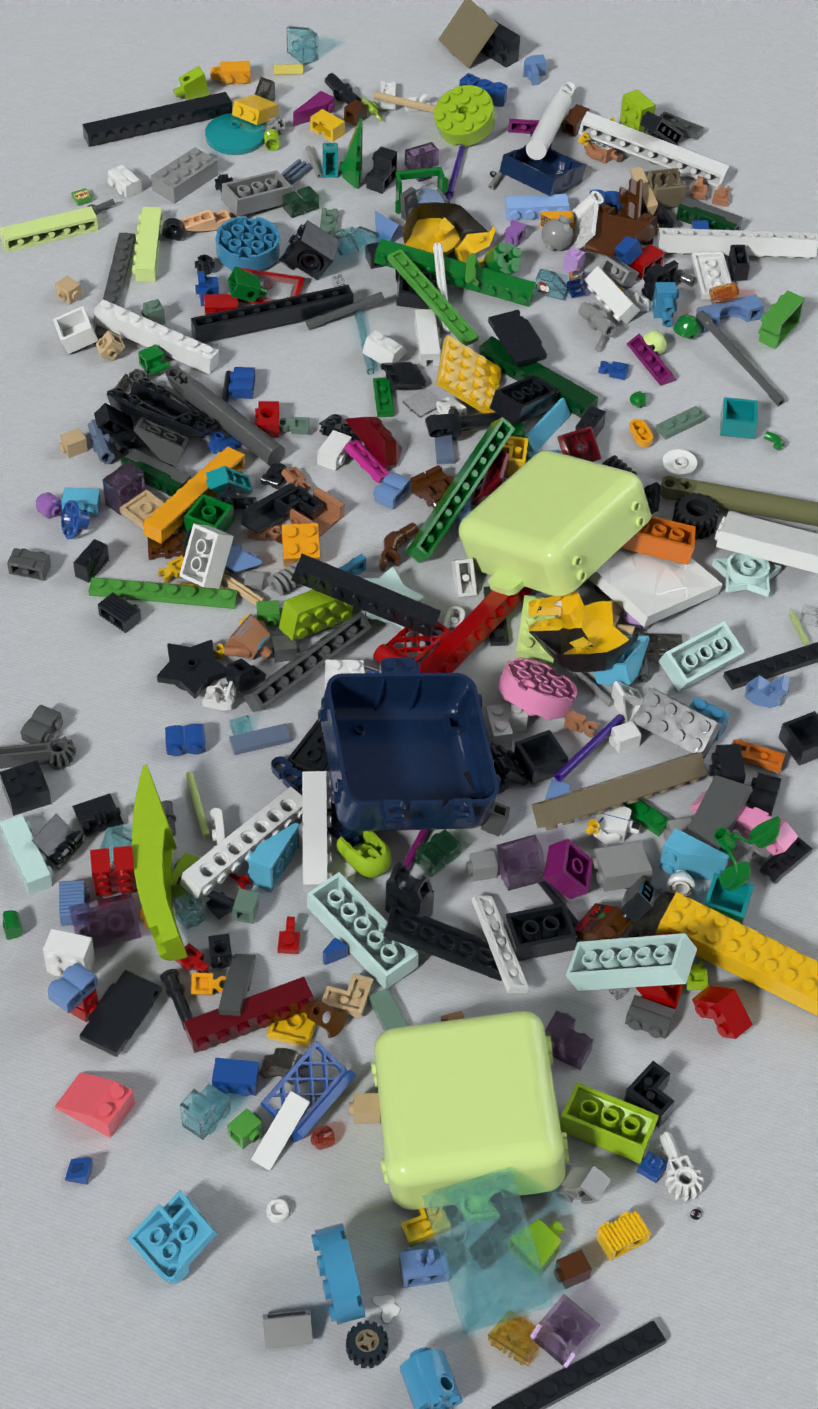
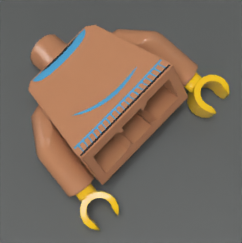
M251 614L245 615L244 620L239 619L240 626L230 636L225 644V648L222 644H218L216 646L218 651H213L218 659L224 656H236L252 660L257 653L268 659L273 652L266 645L271 636L264 621L255 619Z

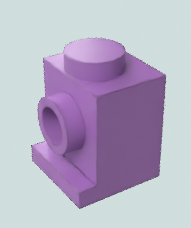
M512 219L510 227H507L504 232V241L517 247L525 238L526 225Z

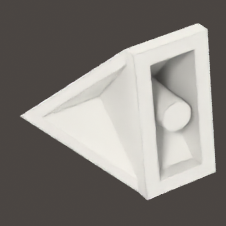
M619 681L613 683L611 699L614 701V706L619 714L624 716L625 723L633 721L644 699L637 689Z

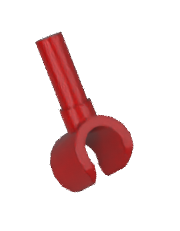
M232 872L228 875L237 881L241 889L246 890L245 886L247 884L253 885L247 875L238 876Z

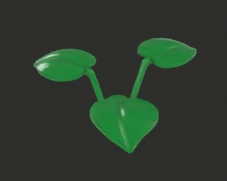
M779 816L754 827L749 833L751 840L739 836L736 832L731 834L726 827H721L715 831L713 838L722 847L721 852L729 855L734 866L727 867L720 875V884L724 889L734 891L742 887L751 875V867L748 862L743 861L738 864L731 852L736 847V839L750 845L755 843L758 848L771 845L779 835Z

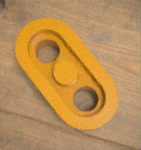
M633 419L629 424V432L636 444L641 447L651 446L653 434L646 422L641 419Z

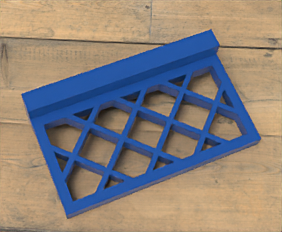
M316 1040L264 1098L260 1105L275 1118L280 1109H274L268 1102L272 1097H281L282 1107L285 1097L289 1095V1093H285L284 1084L286 1081H294L295 1093L301 1097H310L311 1105L304 1111L305 1113L290 1135V1138L297 1142L305 1137L357 1075L351 1069L347 1070ZM315 1048L321 1053L322 1062H312L311 1053ZM299 1066H308L309 1077H298ZM312 1066H322L323 1077H313ZM327 1066H334L339 1071V1074L336 1077H328ZM299 1081H309L310 1093L299 1092ZM313 1081L324 1082V1091L322 1093H314Z

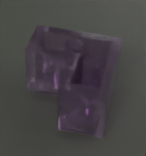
M433 142L406 149L404 165L408 170L438 166L439 149ZM432 177L416 178V180L421 182Z
M556 1010L545 1029L546 1036L551 1037L552 1056L581 1070L592 1051L594 1039H591L584 1033L574 1031L576 1019L567 1013H561Z

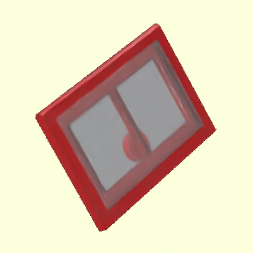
M241 268L257 276L260 280V286L267 289V294L265 298L258 296L255 302L238 298L237 300L238 302L259 304L300 295L305 278Z

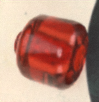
M326 1125L314 1129L310 1140L316 1149L323 1150L334 1145L335 1135L332 1128Z

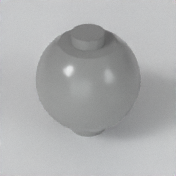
M560 215L558 219L553 218L543 226L541 235L543 242L547 244L546 248L554 251L555 249L562 250L569 246L573 239V229L570 227L572 220Z

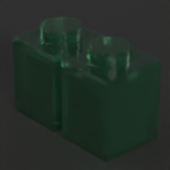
M310 186L297 190V193L293 191L282 195L283 209L291 218L303 215L304 211L308 213L319 209V195Z
M444 829L440 833L434 834L430 842L428 841L416 849L415 863L430 877H433L445 868L441 861L449 865L461 855L462 843Z

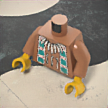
M586 132L578 138V142L585 145V154L591 159L608 163L613 159L619 162L623 158L620 149L594 139L589 140L590 136Z

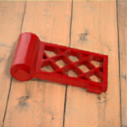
M437 621L434 630H441L443 633L441 635H431L429 638L427 636H419V633H417V637H406L408 632L413 631L403 628L388 643L377 647L373 654V659L381 663L384 658H410L407 653L418 652V656L414 659L419 663L451 633V630ZM420 641H431L429 646L420 647ZM404 642L405 648H396L393 645ZM406 642H418V647H407Z

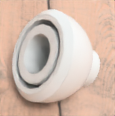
M680 869L669 877L667 890L673 894L677 891L688 896L694 892L695 882L692 876L685 870Z

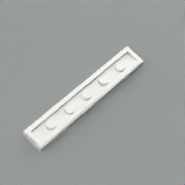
M474 895L472 903L507 993L526 994L529 987L493 896Z

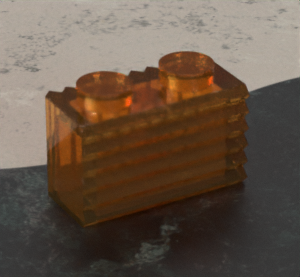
M732 282L710 288L711 303L715 304L738 298V286Z

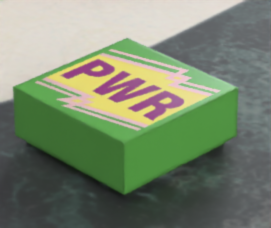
M86 188L71 192L72 198L78 206L92 202V196Z

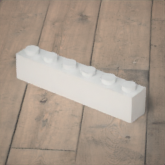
M326 771L302 772L303 892H310L332 877V872H328V865H332L331 853H327V846H331V834H327V828L331 827V815H327V809H331V797H327V790H331V780L327 778Z

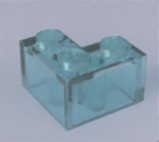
M208 1084L201 1093L193 1089L180 1104L182 1126L204 1140L208 1134L211 1135L215 1131L217 1123L221 1118L224 1119L231 1110L230 1097L211 1084Z

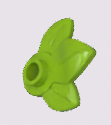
M362 97L369 112L373 115L376 114L381 122L383 118L379 113L378 104L374 100L370 101Z

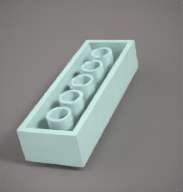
M340 872L307 893V908L338 940L348 946V951L384 989L391 987L418 968L419 954L415 949L383 937L387 921Z
M685 933L582 941L576 945L566 977L578 991L686 984L697 948Z

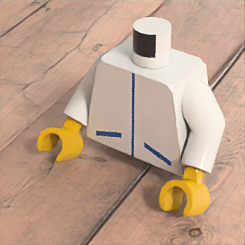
M624 804L622 807L615 809L608 807L606 808L607 812L597 814L596 819H591L586 823L589 826L586 828V833L592 834L591 839L600 840L606 845L624 842L627 832L638 835L641 823L630 821L632 810Z

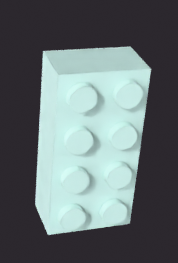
M725 621L665 652L660 658L659 663L678 692L736 662L745 651Z

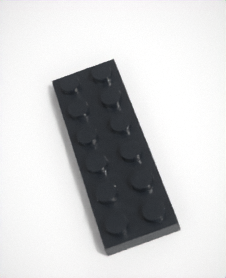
M392 905L383 937L483 974L489 978L498 981L502 980L486 939L419 913H413L398 905Z

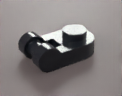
M282 463L272 464L266 474H263L261 484L265 486L271 485L272 488L279 489L285 479L281 473L286 466Z

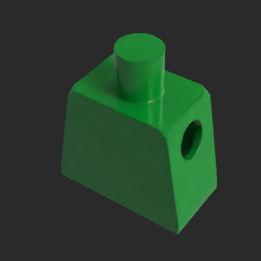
M237 266L234 267L228 278L231 296L249 302H255L258 296L265 298L267 289L260 286L259 278Z

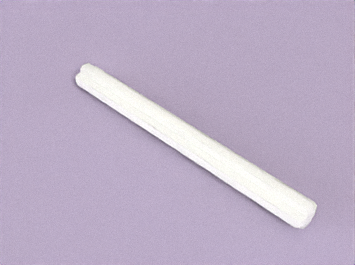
M434 243L437 288L448 301L442 243ZM441 321L442 332H451L448 329V327Z

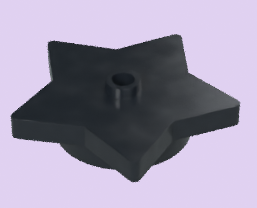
M208 640L192 647L168 643L169 662L157 675V682L174 684L179 689L187 691L195 699L213 681L226 677L227 668L214 658L213 640Z

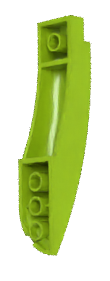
M146 764L143 765L133 812L132 850L134 873L143 912L159 956L164 960L175 961L188 957L176 923L172 902L171 869L173 852L177 849L150 770Z

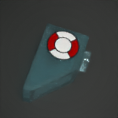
M545 269L539 270L535 280L534 294L565 301L570 291L567 284L556 272Z

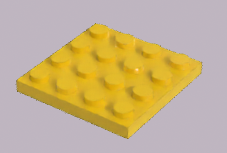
M447 335L443 342L436 385L483 414L494 413L495 411L490 409L495 390L499 389L502 368L460 343L457 339Z

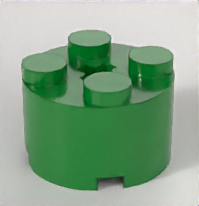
M500 243L485 254L484 266L487 269L511 275L517 272L521 266V251L511 243Z

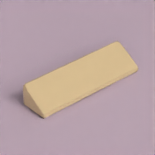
M641 166L630 169L632 179L635 181L643 180L641 204L645 213L653 216L658 207V202Z

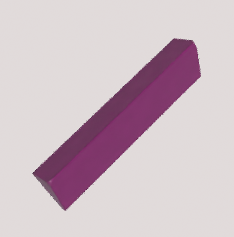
M640 333L626 343L660 386L677 380L654 350L646 344Z

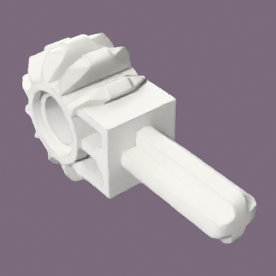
M664 1132L660 1135V1141L668 1158L666 1167L667 1179L665 1181L666 1187H669L668 1192L669 1194H676V1200L680 1197H683L685 1202L688 1201L689 1197L694 1200L703 1189L704 1179L700 1177L701 1172L700 1170H693L694 1165H691L688 1155L681 1157L672 1133ZM681 1180L687 1181L688 1184L682 1183Z

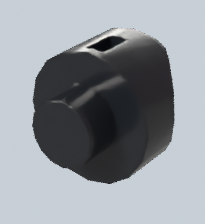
M176 218L165 220L162 236L172 240H182L184 232L183 223Z

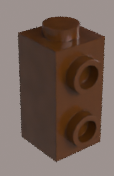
M576 104L573 109H570L568 115L561 123L562 132L576 137L579 133L581 122L587 111L590 112V109Z

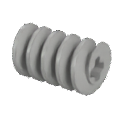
M298 561L267 577L270 588L280 596L284 594V591L289 592L290 588L295 589L296 585H301L291 581Z

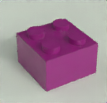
M568 838L549 845L544 879L569 900L589 893L593 859Z

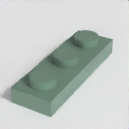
M694 406L657 424L655 430L667 440L706 421V415L697 406Z

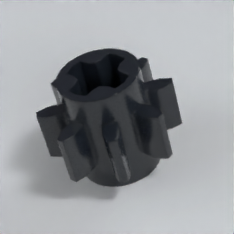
M228 174L219 175L215 179L216 190L220 189L222 194V184L233 181V178H229Z
M205 254L197 257L198 261H195L197 271H204L206 275L212 273V269L215 268V261H213L212 257Z

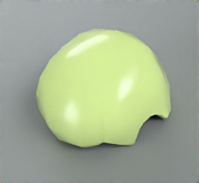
M652 330L642 336L647 345L655 347L654 352L657 351L659 354L665 352L667 343L661 332Z

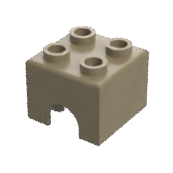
M670 168L648 171L647 180L657 202L662 203L665 208L678 207L685 198L687 189L684 181H682V185L680 184L679 169Z

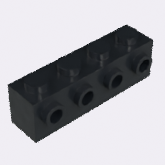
M649 111L641 119L640 125L644 127L643 131L678 146L684 135L683 132Z

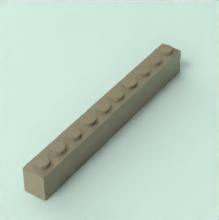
M702 752L690 753L531 804L537 828L545 827L546 830L558 828L557 824L574 823L575 818L581 820L591 817L590 813L593 812L595 814L607 812L606 808L611 807V809L623 806L622 803L627 802V804L638 802L639 797H643V799L653 797L654 792L657 791L658 793L670 791L669 787L672 786L680 788L685 786V782L695 783L701 781L700 777L706 776L707 771Z

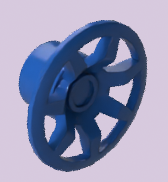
M69 500L64 505L62 511L61 528L67 539H73L79 529L86 530L88 528L90 518L87 512L80 511L76 501Z

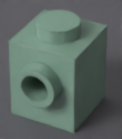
M159 299L143 303L142 317L164 325V308Z
M238 889L233 906L234 921L254 924L259 907V892L250 889Z

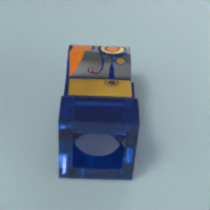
M584 269L571 271L569 273L570 280L567 282V288L571 297L575 298L586 295L587 283L584 280L586 278Z

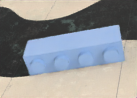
M554 194L552 196H505L504 210L507 221L512 219L536 220L540 219L541 211H569L570 205L567 194Z

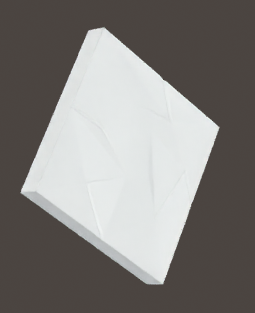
M622 548L588 578L643 627L718 595L723 585L692 558L689 564L686 565Z

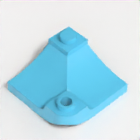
M180 1190L164 1207L159 1204L127 1238L151 1268L170 1284L179 1283L190 1272L189 1266L192 1261L218 1235L202 1215L197 1205Z

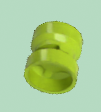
M274 129L265 131L264 143L266 149L270 151L277 150L280 146L278 132Z

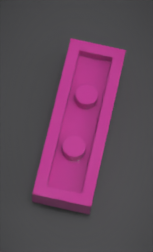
M358 440L346 443L344 449L374 481L381 483L384 477L390 474Z

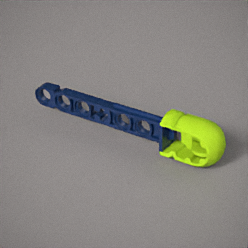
M278 756L272 759V773L279 780L282 779L283 784L287 788L291 786L302 795V792L298 791L302 787V773L297 768H294L293 764L285 757ZM277 764L285 765V767L281 769H278L275 766ZM290 775L297 777L295 780L286 779ZM331 801V809H327V811L332 812L331 827L327 828V830L338 840L336 845L337 852L362 876L376 878L384 874L389 869L392 860L391 851L387 844L373 831H350L344 827H334L336 823L340 822L336 815L335 804ZM362 841L365 842V843L362 844L361 846L357 847V850H355V849L353 848L354 846L358 845V844L361 843Z

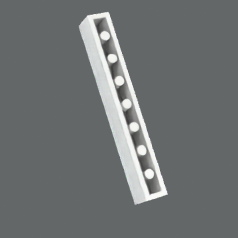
M104 299L94 308V324L146 347L156 344L160 350L164 351L166 356L209 375L218 366L219 350Z

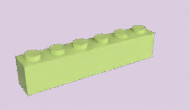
M90 206L1 227L0 237L6 252L98 231V221L95 212Z
M142 207V213H139L140 224L137 225L139 234H136L135 265L132 266V274L136 276V282H155L162 227L161 207Z

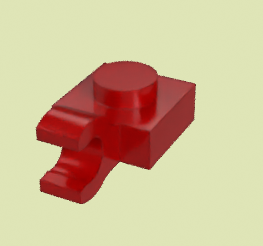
M287 916L286 931H279L278 953L299 954L300 932H295V917Z
M190 943L185 946L188 957L175 960L188 972L194 968L197 973H210L207 971L209 966L203 962L204 954Z

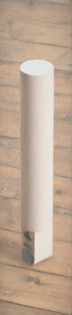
M564 81L559 92H556L550 100L526 146V153L530 158L540 160L546 155L571 106V97L576 89L573 83Z

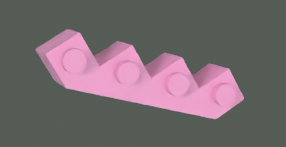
M707 791L703 792L690 806L694 815ZM744 806L732 830L737 829L742 837L751 840L749 838L751 830L771 818L768 817L769 813L754 807L751 809ZM780 819L779 835L766 849L773 856L783 853L798 838V835L785 820Z

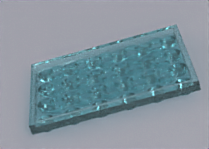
M511 1167L422 1195L464 1334L554 1306Z

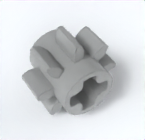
M274 116L269 119L266 128L267 130H276L280 136L285 131V123L281 118L278 117L276 119Z

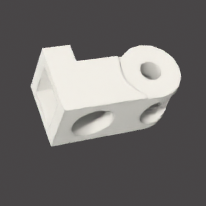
M451 396L436 402V407L440 414H448L450 408H456L460 416L467 415L466 407Z

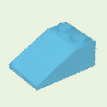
M638 636L636 642L615 664L605 671L594 672L597 684L612 685L615 681L630 685L639 675L648 646L649 636Z
M295 822L260 843L255 851L250 852L247 858L249 863L248 874L253 885L272 892L299 849L298 823Z
M675 828L663 845L659 868L668 874H674L677 870L682 869L692 876L693 879L712 881L714 873L721 874L727 868L729 855Z

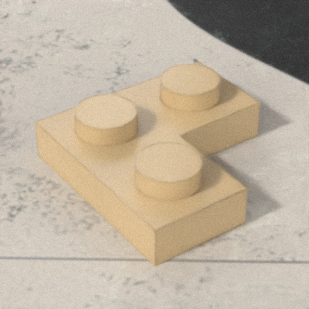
M353 973L347 991L326 986L321 1001L337 1011L344 1009L347 1015L362 1018L374 979Z

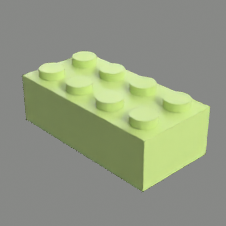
M524 595L516 658H528L553 667L554 659L529 633L528 625L544 619L559 618V615L530 617L528 602L535 599H544L545 597Z

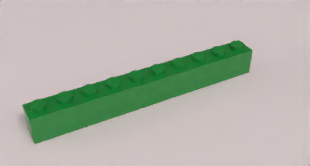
M385 239L380 240L376 249L374 263L394 268L387 260L389 254L401 249L420 271L432 272V279L437 281L434 253ZM443 256L447 284L529 307L536 282L475 265V279L479 281L478 286H475L471 282H465L466 262Z
M503 417L491 423L405 551L418 563L431 556L515 430Z

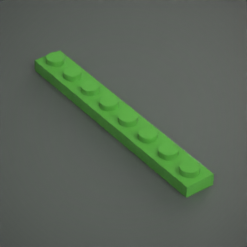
M401 249L388 255L387 260L462 344L468 346L478 341L479 336Z
M92 577L88 590L89 596L107 597L114 592L118 596L122 595L126 599L228 609H235L238 596L237 590Z

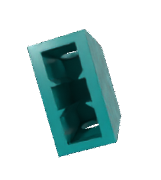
M322 143L323 177L338 178V143Z

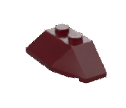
M356 417L345 420L384 468H395L397 466L402 447L378 417Z
M503 450L499 452L475 488L471 501L473 506L479 505L508 479L506 475L510 454Z

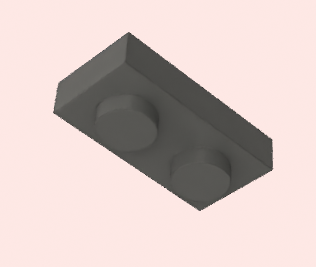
M413 187L400 194L401 217L405 221L412 210L417 207L416 189Z

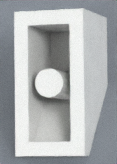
M473 558L451 560L453 579L458 597L477 595Z

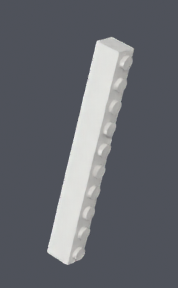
M588 111L580 125L578 134L582 135L586 132L591 139L666 168H678L680 173L695 179L698 176L704 177L703 182L716 187L723 183L729 165Z
M659 228L657 248L663 251L664 254L677 253L683 255L685 253L723 252L725 256H729L731 245H746L748 255L757 257L771 256L778 258L785 256L788 258L803 257L810 259L817 256L818 235L817 233Z

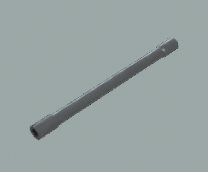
M703 310L699 311L696 318L728 350L762 387L777 406H781L785 402V398L770 385L713 323L712 319Z

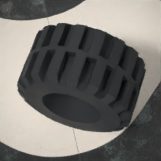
M690 493V495L685 494L683 497H680L675 503L672 521L695 526V540L698 538L701 540L705 539V537H710L715 532L719 515L717 503H714L712 498L709 499V496H703L700 493Z

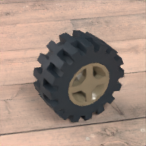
M365 1320V1324H362L360 1321L356 1327L354 1325L351 1327V1331H348L346 1339V1352L350 1361L353 1360L356 1366L360 1364L361 1368H365V1366L373 1368L374 1364L378 1366L381 1360L384 1361L388 1352V1338L386 1331L383 1330L381 1325L378 1327L377 1322L373 1321L372 1324H369V1320Z

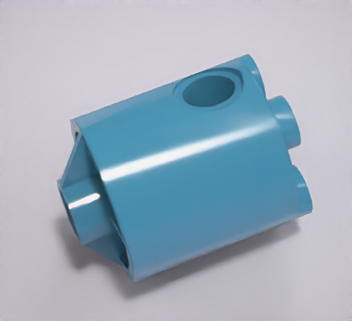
M426 1347L416 1349L410 1354V1358L400 1366V1373L414 1409H450L463 1402L443 1350Z

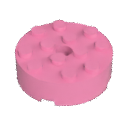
M514 658L512 662L508 660L498 681V689L503 695L502 698L523 709L529 716L537 715L550 721L567 715L578 692L576 685L565 674L560 676L554 672L555 668L528 658Z

